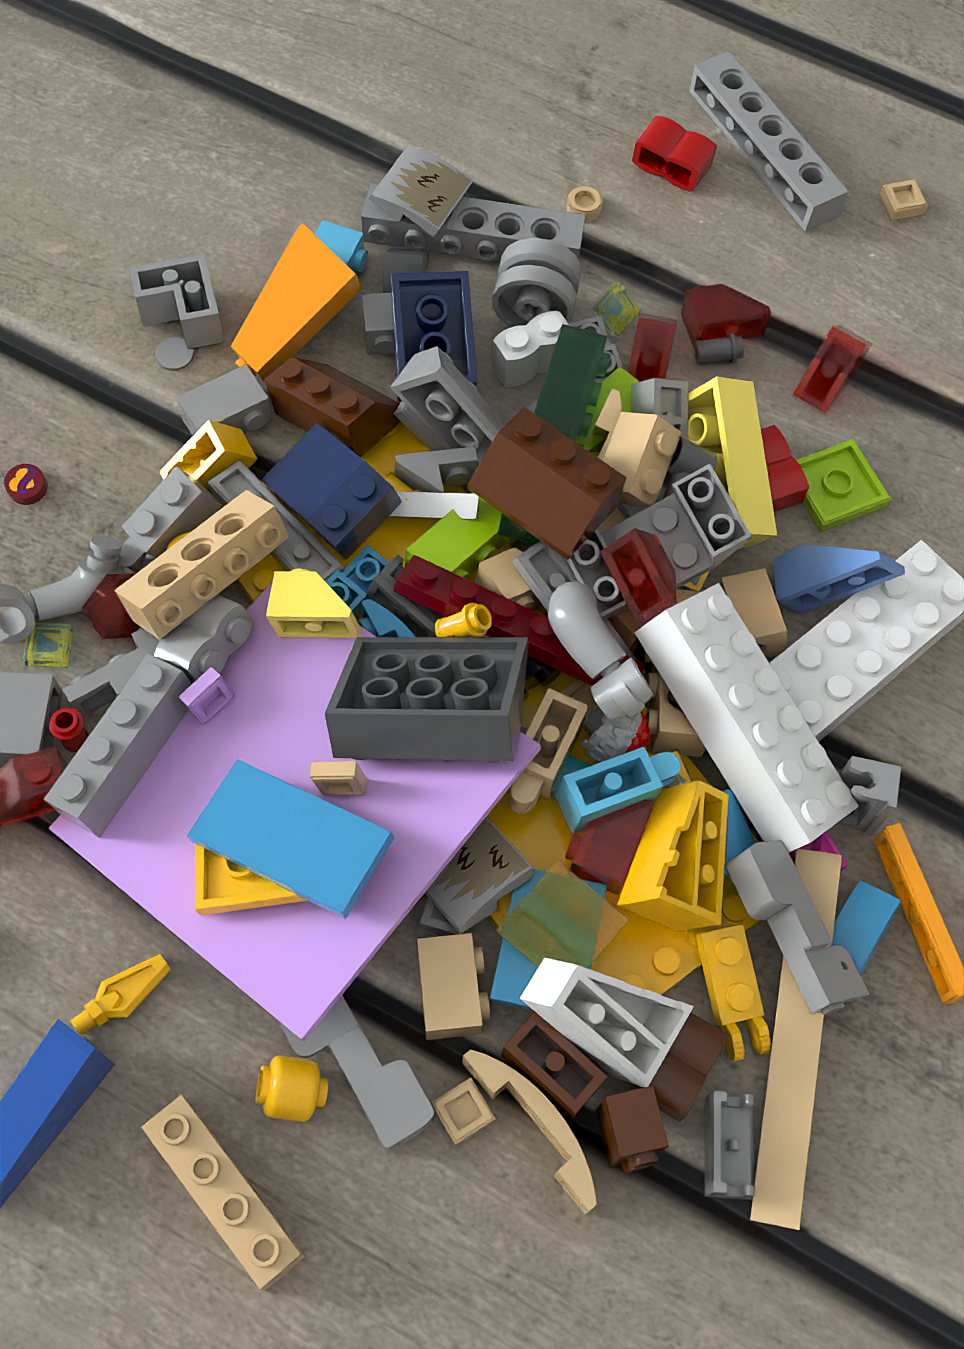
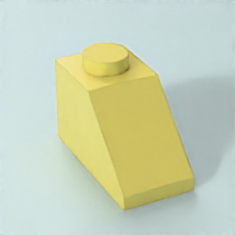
M297 568L291 571L274 572L266 618L278 637H361L362 630L352 610L316 571Z

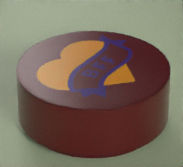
M20 464L8 471L4 479V487L9 497L21 505L34 504L40 501L47 492L48 484L42 471L32 464Z

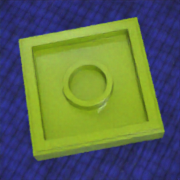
M853 438L796 459L809 484V490L802 503L820 532L888 507L892 500Z

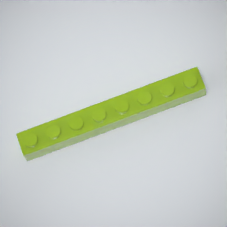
M619 367L555 421L552 426L598 457L607 438L593 433L612 388L620 392L621 412L631 413V385L640 381ZM479 497L476 519H462L452 509L406 549L405 567L413 555H417L469 580L470 574L479 567L480 562L496 556L498 549L506 542L509 544L514 543L524 529Z

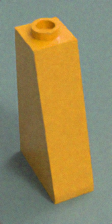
M303 223L296 229L231 345V348L239 357L235 364L238 367L247 365L254 376L257 375L264 383V379L288 359L294 357L362 289L356 273Z

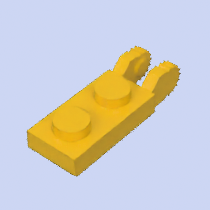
M743 924L697 933L695 937L715 1023L720 1026L721 1031L728 1034L725 1042L728 1058L732 1062L744 1059L745 1051L742 1035L735 1023L743 1020L747 1022L752 1046L757 1054L762 1055L771 1052V1039L769 1038L768 1026L762 1017L765 1014Z

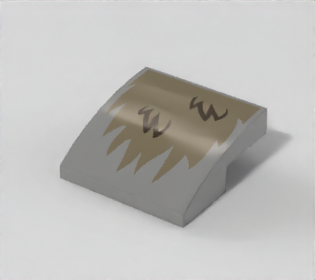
M407 146L371 194L369 200L398 222L405 215L434 237L474 180L446 161L425 151Z
M486 816L426 890L425 894L458 933L461 934L496 912L498 899L532 879L533 866Z

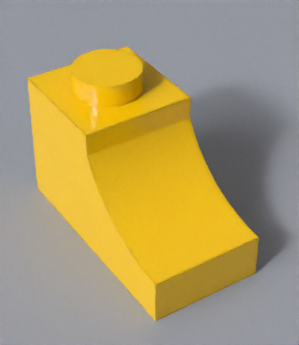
M208 420L159 472L164 480L177 466L198 480L206 489H209L208 482L232 464L240 460L249 468L257 460V457L242 429Z

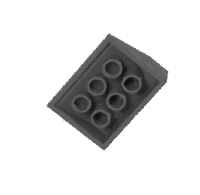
M357 637L325 711L333 758H352L355 760L397 759L400 761L418 759L442 760L446 762L455 760L514 761L521 729L528 637Z

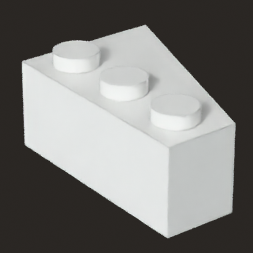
M544 958L520 997L524 1003L612 1077L644 1088L648 1087L694 1007L582 966Z

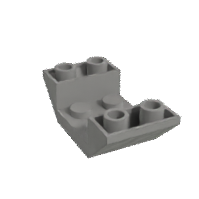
M711 464L673 483L674 493L602 533L597 528L567 560L578 582L586 584L594 592L597 598V610L602 620L642 608L714 569L752 538Z

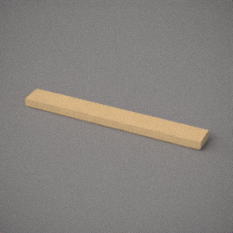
M797 849L795 867L832 941L842 855ZM784 955L750 1221L799 1231L824 1015L822 1012L811 1014Z

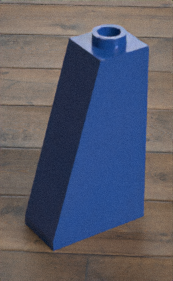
M59 1019L51 1027L0 1100V1208L115 1065L98 1049Z

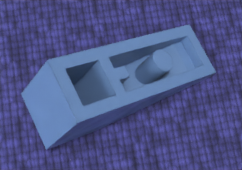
M811 544L793 547L789 552L774 558L776 600L778 603L800 614H804L905 574V567L877 551Z

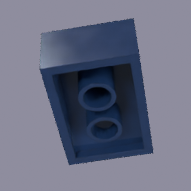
M468 271L391 274L396 379L414 354L438 346L441 351L452 359L453 364L462 375L477 386Z
M318 423L261 479L268 488L345 560L402 503L396 490L389 482Z

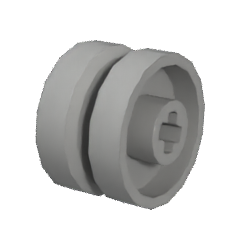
M521 239L509 245L501 256L498 279L492 296V307L498 318L508 326L514 327L527 325L530 320L542 313L560 311L569 324L573 319L576 294L578 293L582 267L577 256L566 246L548 239Z

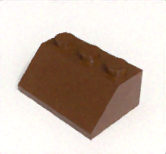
M291 357L264 379L276 415L306 432L318 423L359 457L363 456L401 422L394 415L400 404L399 402L325 363Z
M523 407L497 433L468 482L467 489L568 560L618 507L627 477Z

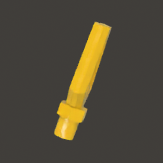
M158 954L101 981L95 1000L93 999L84 1005L85 1010L70 1020L80 1036H82L96 1024L100 1027L112 1018H128L171 971V968L164 958Z

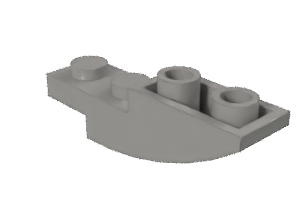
M142 627L131 635L137 647L135 650L116 655L110 660L109 664L92 673L89 672L77 676L69 686L62 689L72 708L78 710L84 717L115 700L146 655L154 656L161 639H157Z

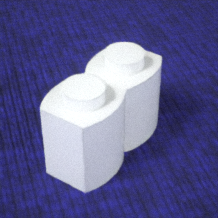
M560 311L545 312L534 317L527 325L508 328L499 333L493 340L491 368L504 387L519 386L531 380L536 373L555 370L569 359L573 330Z

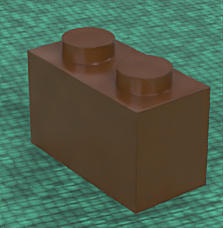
M535 1011L503 1046L501 1057L536 1086L570 1121H572L608 1077Z
M653 1086L605 1096L596 1108L595 1112L609 1168L622 1165L623 1173H630L652 1167V1163L658 1162L657 1155L669 1146Z

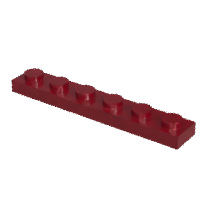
M413 555L396 580L394 592L446 617L461 612L463 607L469 603L482 604L489 610L492 618V624L487 630L486 636L528 637V656L591 686L603 678L600 675L592 680L571 657L554 633L548 617L430 561ZM626 655L625 658H623L620 661V664H623L631 657ZM632 658L638 665L640 673H642L646 664Z

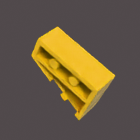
M701 780L661 789L653 804L617 906L677 931L721 925L729 795Z

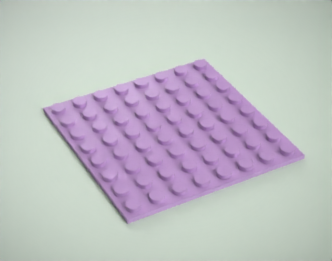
M271 582L246 610L255 622L252 632L245 643L228 656L227 662L220 673L234 693V697L203 725L188 710L100 838L66 820L62 815L55 820L49 829L301 1040L305 1041L540 751L541 746L520 732L514 761L455 760L446 762L442 760L418 759L400 761L397 759L355 760L352 758H333L325 711L356 638L278 637L266 618L272 587ZM360 626L362 630L361 637H376ZM237 759L392 832L394 836L393 842L346 919L310 901L203 916L195 911V843L191 842L187 834ZM356 761L367 778L366 794L323 796L309 777L311 762Z

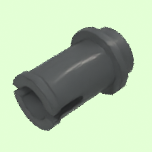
M729 333L728 337L695 341L694 349L697 364L730 360V363H736L737 359H741L744 356L742 337L735 336L734 333Z

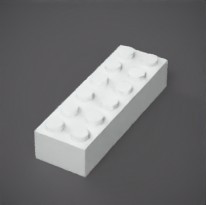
M922 540L896 560V562L905 567L904 575L855 593L769 663L777 673L792 701L801 711L804 720L818 742L964 620V579Z
M719 583L666 609L634 632L763 842L781 840L789 853L811 843L859 807L851 795L848 786L841 779L829 760L826 751L819 744L804 720L801 711L792 701L777 673L770 666L757 645L754 636L748 631L733 607L730 598L725 594Z

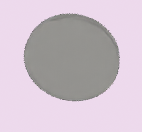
M173 337L162 341L157 346L155 356L161 367L176 371L187 367L192 362L194 351L193 348L187 349L185 339Z

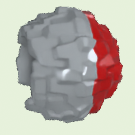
M598 707L590 712L588 720L584 725L591 737L588 740H582L581 745L585 748L587 756L595 764L641 747L646 749L651 741L650 728L647 726L646 716L640 711L631 718L626 715L610 720Z

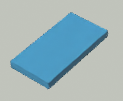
M238 759L187 834L191 842L344 919L348 917L394 840L391 831Z

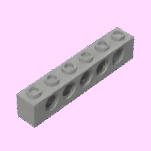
M730 51L695 64L689 92L802 229L806 232L839 217L849 192L844 183L836 177L825 164L823 158L812 149L803 135L784 116L783 111L777 108L766 95L764 89L748 74L743 64L738 62Z
M375 183L369 184L361 216L364 242L500 262L502 254L509 245L521 239L541 238L566 246L579 260L585 215L462 197L437 234L432 237L405 215L398 222L369 200L371 194L379 185Z

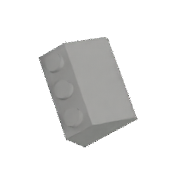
M438 346L414 354L390 387L446 449L475 446L478 457L477 467L497 433L506 425L502 416L490 407L478 393L476 386L462 375L453 364L452 359L441 351Z

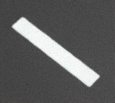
M397 492L402 503L390 515L443 518L454 509L462 519H476L479 496L463 493Z

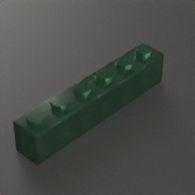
M562 324L534 414L577 443L579 436L587 438L593 414L587 412L588 405L594 407L597 405L602 383L596 382L597 375L605 377L611 354L604 352L608 336ZM501 513L498 535L534 545L540 541Z

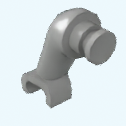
M107 536L93 537L90 542L92 550L89 551L88 557L79 561L78 568L69 577L29 590L28 597H25L22 591L15 586L0 584V607H11L5 612H0V642L12 644L26 639L33 632L35 618L37 621H44L68 616L94 608L111 599L116 593L114 590L121 586L125 570L119 564V556L117 555L121 552L122 544L118 540Z
M573 581L558 586L552 593L548 605L549 623L554 633L571 657L592 680L602 675L603 678L591 686V692L603 713L610 720L626 715L630 718L645 708L644 703L650 700L653 695L648 683L640 673L638 665L632 657L623 664H620V661L625 658L626 653L602 621L597 610V598L586 584Z

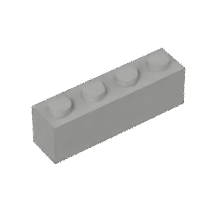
M147 654L44 800L66 820L100 838L188 712V708L179 698L192 685L184 672Z

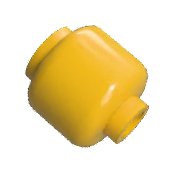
M277 1055L271 1060L269 1065L261 1066L256 1086L255 1101L256 1104H262L263 1112L270 1118L306 1122L312 1117L316 1107L323 1108L325 1106L328 1094V1079L321 1078L319 1064L312 1059Z

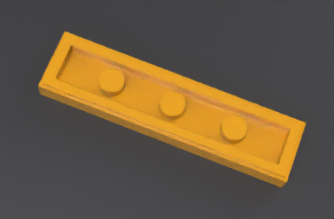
M901 823L886 826L874 839L875 848L897 898L902 900L900 906L942 1004L946 1006L964 999V967Z

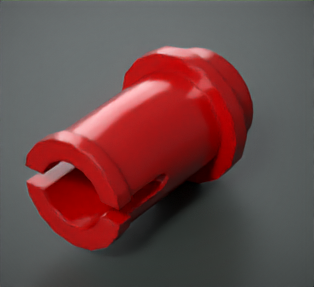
M74 708L59 709L49 720L50 732L56 739L61 741L62 746L67 751L78 752L86 741L87 736H89L88 731L84 728V718Z

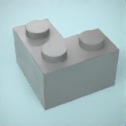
M205 254L129 267L134 295L143 326L180 320L187 349L225 342Z

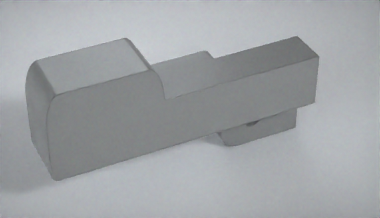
M781 840L755 843L727 863L726 868L749 916L757 920H767L811 1014L822 1012L824 1015L837 1012L845 1007V1002L870 995L849 952L840 945L825 947L832 942Z
M343 995L305 1041L301 1040L278 1020L291 1047L298 1056L307 1058L327 1047L330 1048L386 1152L394 1150L419 1135L432 1123L434 1109L408 1062L397 1060L384 1066L381 1065Z

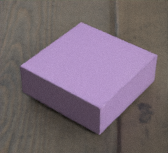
M210 667L179 698L192 715L203 725L234 697V693L221 675Z

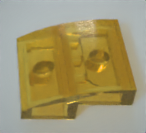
M557 860L529 895L525 894L496 931L538 967L544 958L589 969L628 923L629 919Z

